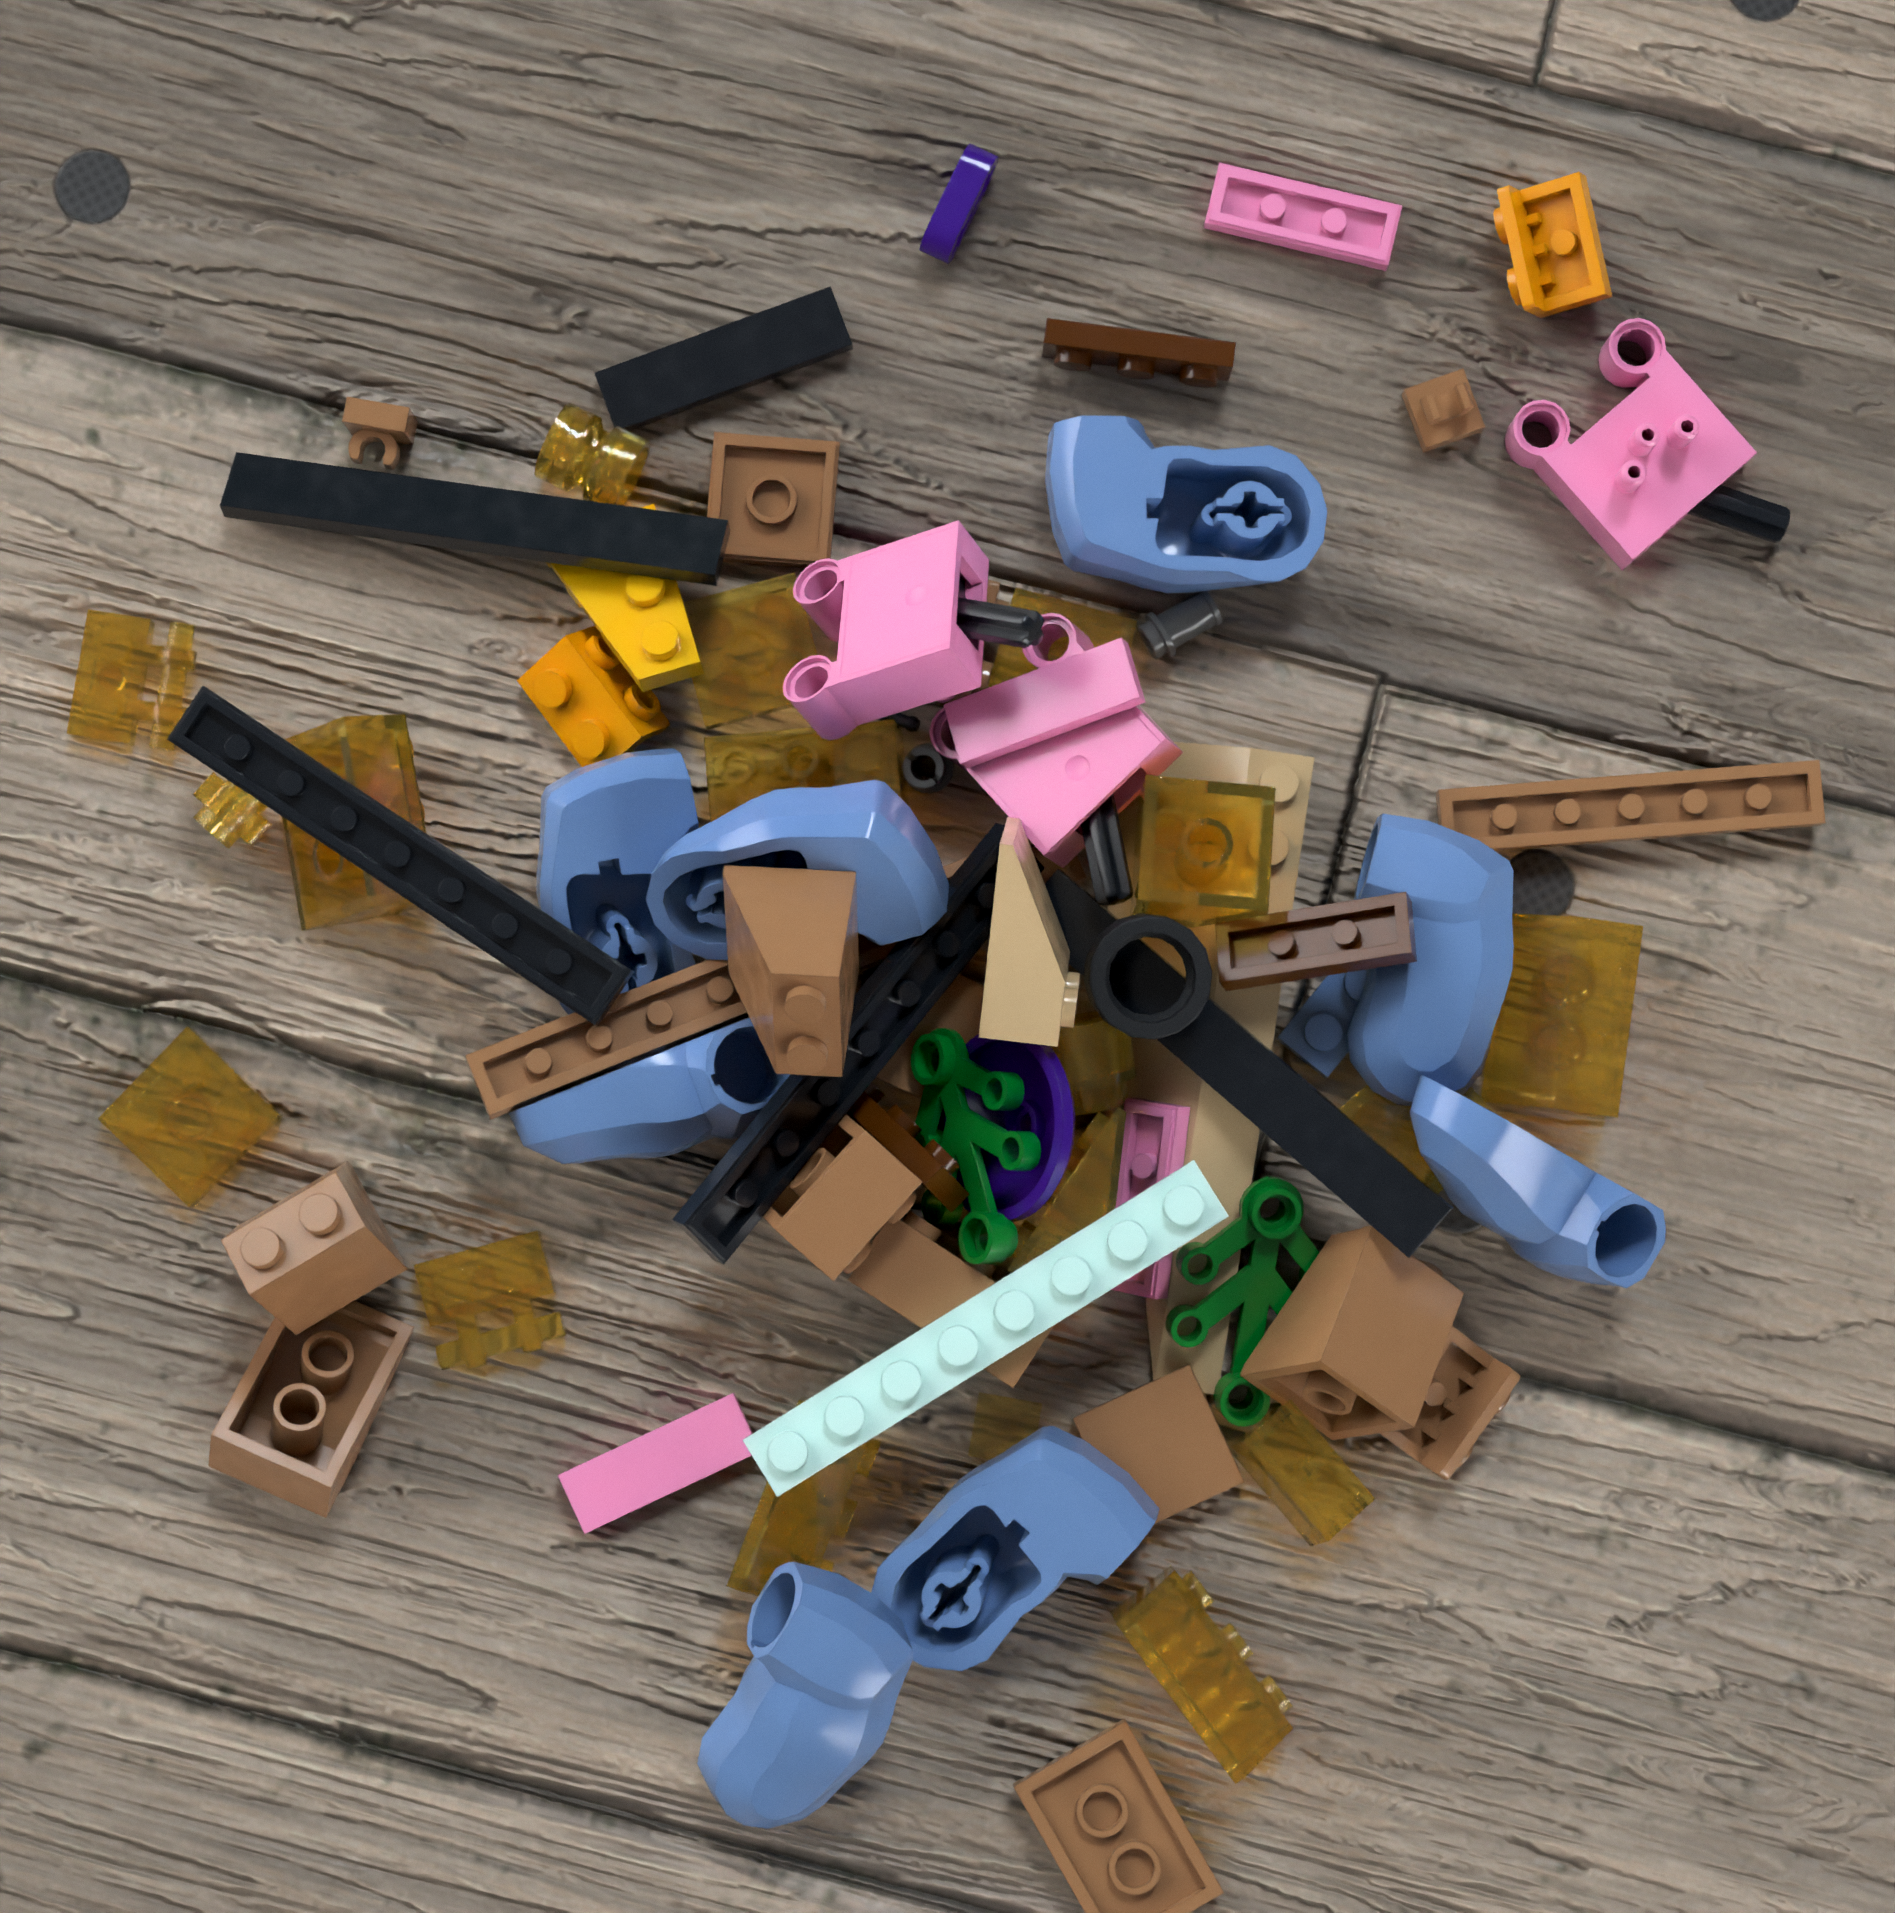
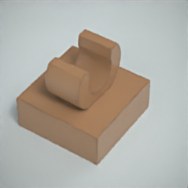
M1463 368L1406 388L1401 394L1423 453L1480 433L1485 428Z
M347 397L342 422L353 435L348 446L350 458L354 463L362 464L365 448L370 443L380 442L385 445L383 465L386 469L394 470L400 460V448L397 443L414 444L418 420L411 409L399 405Z

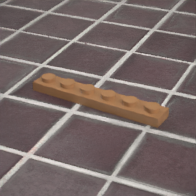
M1820 760L1439 789L1436 792L1438 825L1477 839L1494 851L1810 827L1826 823Z

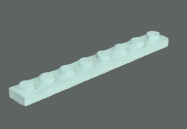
M1193 1160L743 1439V1442L778 1497L1226 1219L1229 1215Z

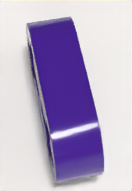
M971 143L967 145L925 230L919 248L921 252L947 264L952 261L990 184L998 163V156Z

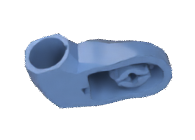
M1081 415L1054 423L1049 433L1045 485L1051 527L1063 562L1073 571L1119 580L1144 589L1163 593H1189L1260 585L1282 581L1306 569L1324 541L1327 508L1320 483L1300 459L1289 452L1270 445L1219 450L1194 446H1162L1155 448L1145 433L1144 426L1138 420L1127 416Z
M674 748L627 752L577 768L548 785L541 796L540 842L536 872V895L539 909L634 971L620 994L695 965L691 952L672 944L654 925L646 902L651 874L664 852L683 836L699 828L691 780L681 752ZM560 1002V1005L568 1015L575 1012Z
M869 780L826 788L798 787L777 789L747 801L718 819L686 834L667 849L651 874L646 902L654 925L672 944L704 959L728 960L723 887L724 865L856 872L858 933L880 946L923 935L935 925L947 912L949 883L935 845L911 808L885 782Z
M1381 814L1375 821L1366 846L1356 884L1354 900L1407 892L1412 901L1417 962L1367 969V980L1347 1031L1350 1062L1373 1092L1397 1105L1412 1106L1420 1075L1436 1081L1463 1096L1482 1074L1490 1049L1493 1030L1513 969V868L1509 860L1477 839L1431 821Z
M748 1017L512 1111L509 1115L523 1146L561 1164L619 1158L647 1159L664 1157L687 1150L712 1138L728 1140L739 1138L790 1074L775 1073L758 1034Z
M1420 1075L1409 1112L1419 1152L1436 1175L1449 1199L1463 1215L1504 1237L1515 1253L1531 1264L1562 1278L1628 1288L1645 1278L1665 1243L1666 1225L1662 1209L1596 1173L1494 1112L1442 1084Z
M1055 1426L1041 1427L1008 1450L979 1465L960 1478L922 1523L899 1543L877 1569L871 1593L876 1595L902 1620L912 1647L913 1661L927 1668L964 1671L988 1660L1018 1620L1048 1598L1067 1577L1087 1580L1097 1585L1106 1580L1142 1542L1155 1524L1160 1509L1128 1472L1087 1441Z
M788 1562L775 1568L752 1605L747 1625V1645L754 1657L745 1669L736 1693L701 1740L697 1764L705 1782L724 1812L744 1826L770 1829L803 1820L823 1806L847 1780L871 1759L885 1739L898 1694L913 1660L912 1647L902 1620L876 1595L840 1574L797 1562Z

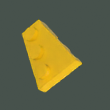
M654 504L641 507L656 510ZM545 562L564 583L567 592L578 607H582L600 631L603 640L642 692L704 674L676 580Z

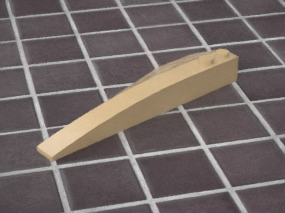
M1174 742L1183 753L1118 815L1134 893L1132 898L1123 903L1107 905V909L1118 919L1138 913L1162 915L1191 929L1206 948L1211 965L1212 980L1209 997L1272 1051L1282 983L1225 991L1219 983L1215 922L1293 910L1315 757L1246 747ZM1141 938L1186 977L1183 959L1172 945L1158 938ZM1119 1031L1125 1098H1142L1190 1107L1184 1165L1193 1160L1196 1162L1229 1217L1184 1245L1191 1242H1201L1204 1244L1239 1217L1241 1197L1252 1183L1260 1129L1157 1039L1130 1037ZM1182 1245L1173 1251L1168 1297L1164 1299L1145 1297L1153 1380L1190 1364L1203 1393L1214 1395L1215 1387L1221 1377L1231 1312L1208 1329V1334L1202 1343L1190 1348L1180 1346L1167 1333L1165 1322L1167 1315L1174 1307L1182 1304L1196 1305L1238 1272L1241 1249L1219 1264L1218 1273L1212 1281L1204 1285H1194L1188 1282L1176 1267V1256L1184 1246ZM1197 1254L1189 1260L1188 1271L1190 1273H1198L1205 1268L1207 1263L1206 1254ZM1189 1316L1183 1318L1177 1327L1178 1334L1188 1335L1193 1332L1197 1324L1196 1317Z

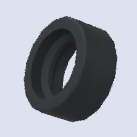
M1138 913L1117 919L1098 934L1086 955L1083 980L1090 1004L1107 1024L1130 1037L1156 1040L1179 1033L1198 1018L1210 996L1212 969L1206 948L1191 929L1166 916ZM1143 937L1158 938L1172 945L1182 957L1186 970L1185 986L1178 1000L1165 1011L1152 1015L1134 1013L1123 1007L1113 995L1109 981L1111 963L1117 952L1130 941Z

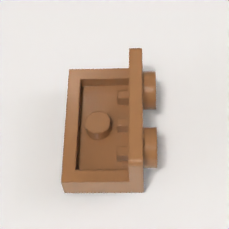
M1452 1326L1415 1428L1379 1434L1413 1460L1442 1479L1448 1480L1457 1467L1461 1466L1469 1458L1474 1443L1494 1415L1506 1406L1511 1391L1520 1380V1375L1509 1366L1492 1357Z

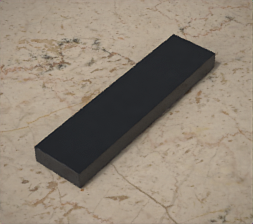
M830 286L600 370L594 374L618 436L853 349V345Z

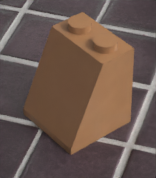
M724 865L723 887L728 973L775 1073L843 1077L859 975L856 872Z
M348 1161L240 1224L221 1239L248 1294L295 1335L408 1269L356 1172Z
M1364 1226L1360 1229L1333 1234L1245 1362L1240 1376L1331 1440L1415 1428L1464 1292L1444 1279L1443 1273L1438 1267L1429 1262L1418 1260L1413 1255L1408 1258L1372 1226Z

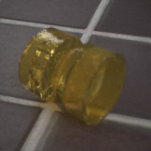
M568 403L555 419L545 438L535 465L534 475L536 478L565 492H569L576 486L581 488L583 500L625 506L645 467L651 443L649 440L620 426L608 432L604 430L601 417L575 404Z

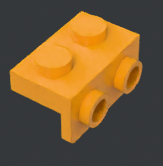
M1576 172L1522 190H1518L1511 185L1497 189L1500 207L1494 209V223L1501 242L1504 245H1509L1513 268L1507 270V283L1512 299L1517 306L1522 305L1524 311L1539 318H1544L1613 297L1587 178L1584 174Z
M596 626L565 635L517 680L581 767L632 752L645 739L662 733L670 725L669 720L660 710V702L652 690L642 692L603 640Z

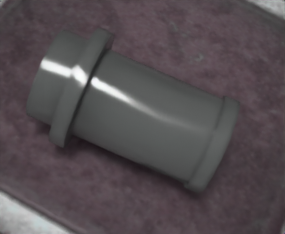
M1207 591L1196 592L1157 616L1153 612L1146 614V622L1139 625L1137 630L1145 647L1152 657L1157 660L1163 655H1166L1168 658L1176 656L1175 648L1211 627L1223 623V620L1210 594Z
M925 743L917 745L909 751L903 761L902 769L905 780L911 788L920 793L932 794L941 791L949 784L953 777L954 766L953 762L937 752L932 744ZM929 756L935 761L936 776L923 780L918 775L917 765L922 758Z

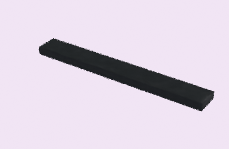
M239 452L235 454L220 503L222 513L227 518L717 586L730 535L729 522L724 519Z
M201 687L167 738V740L594 1025L599 1026L633 975L634 971L209 688Z
M995 823L948 881L947 912L923 935L899 941L856 993L843 1077L790 1074L672 1219L713 1260L721 1264L727 1262L989 938L999 846L1005 825ZM1035 857V860L1041 873L1045 867Z
M1057 869L1045 883L1070 950L1069 964L1084 976L1086 955L1096 937L1118 918L1103 905H1099L1093 896L1064 871ZM1141 938L1130 941L1117 952L1111 963L1109 975L1113 995L1120 1004L1134 1013L1147 1015L1165 1011L1173 1005L1184 989L1186 978ZM1210 997L1198 1018L1182 1031L1157 1039L1408 1258L1417 1251L1454 1208Z

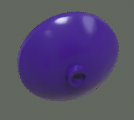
M977 1034L966 1044L969 1059L990 1071L1017 1073L1024 1083V1098L1020 1107L1015 1111H995L985 1106L982 1095L964 1087L969 1109L1007 1131L1033 1132L1041 1144L1039 1163L1031 1171L1006 1170L1001 1165L997 1156L980 1147L997 1212L1003 1214L1012 1222H1016L1031 1216L1048 1201L1066 1171L1075 1134L1073 1095L1066 1073L1050 1046L979 1038V1034ZM944 1108L937 1127L944 1131L947 1120ZM959 1167L956 1180H957V1181L964 1187V1189H965L964 1182H963L962 1175H961V1171H960V1167ZM967 1197L963 1201V1207L971 1213V1208Z

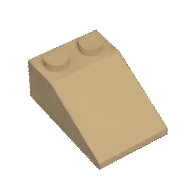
M1007 817L999 846L979 1038L1058 1047L1061 1027L1074 1028L1081 973L1068 972L1070 950L1022 822L1019 818Z

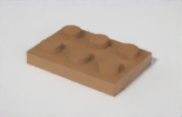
M1125 1719L1013 1783L1016 1793L1085 1913H1191L1224 1893Z

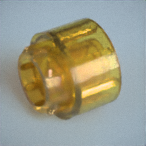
M1097 1011L1076 1013L1074 1028L1061 1027L1058 1047L1050 1046L1057 1055L1068 1078L1073 1095L1075 1115L1095 1113L1119 1107L1124 1104L1128 1097L1126 1081L1137 1076L1131 1037L1107 1024Z

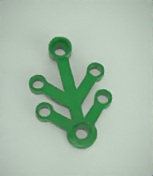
M937 1028L929 1034L920 1036L915 1042L911 1053L913 1075L920 1084L925 1085L915 1121L922 1131L915 1140L925 1147L934 1139L960 1165L965 1190L969 1193L968 1201L971 1208V1213L966 1215L959 1229L958 1242L962 1256L971 1264L997 1265L1014 1254L1018 1245V1232L1011 1220L997 1212L980 1147L997 1156L1001 1165L1006 1170L1031 1171L1039 1163L1041 1144L1033 1132L1007 1131L969 1109L964 1087L982 1095L985 1106L990 1110L1015 1111L1020 1107L1024 1098L1023 1080L1015 1072L990 1071L970 1060L965 1042L956 1030ZM943 1108L947 1119L944 1131L937 1128ZM959 1168L952 1174L955 1179L957 1178ZM926 1189L922 1196L921 1210L924 1219L930 1224L953 1225L962 1215L963 1202L951 1213Z
M1264 1177L1253 1182L1241 1197L1239 1217L1206 1243L1191 1242L1179 1250L1176 1256V1267L1179 1273L1194 1285H1204L1215 1278L1220 1263L1252 1242L1248 1265L1196 1305L1182 1304L1174 1307L1167 1315L1165 1322L1167 1333L1177 1344L1187 1348L1195 1347L1204 1341L1208 1334V1329L1241 1305L1230 1373L1224 1375L1218 1381L1214 1390V1403L1218 1411L1231 1424L1240 1427H1247L1258 1423L1266 1415L1270 1406V1396L1245 1380L1240 1374L1245 1362L1264 1336L1269 1306L1278 1315L1292 1294V1291L1275 1270L1279 1244L1281 1243L1299 1265V1281H1301L1319 1254V1251L1299 1225L1304 1213L1301 1194L1295 1186L1280 1177ZM1269 1198H1278L1279 1208L1277 1212L1271 1217H1261L1260 1208L1263 1202ZM1197 1254H1206L1207 1263L1205 1268L1198 1273H1190L1188 1271L1189 1260ZM1185 1317H1196L1197 1324L1193 1332L1188 1335H1179L1177 1332L1179 1322ZM1238 1385H1246L1247 1395L1244 1400L1239 1403H1230V1391Z

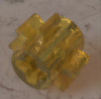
M214 772L193 793L204 804L193 818L228 849L239 838L253 847L273 825L261 815L266 810V805L227 780L225 782Z

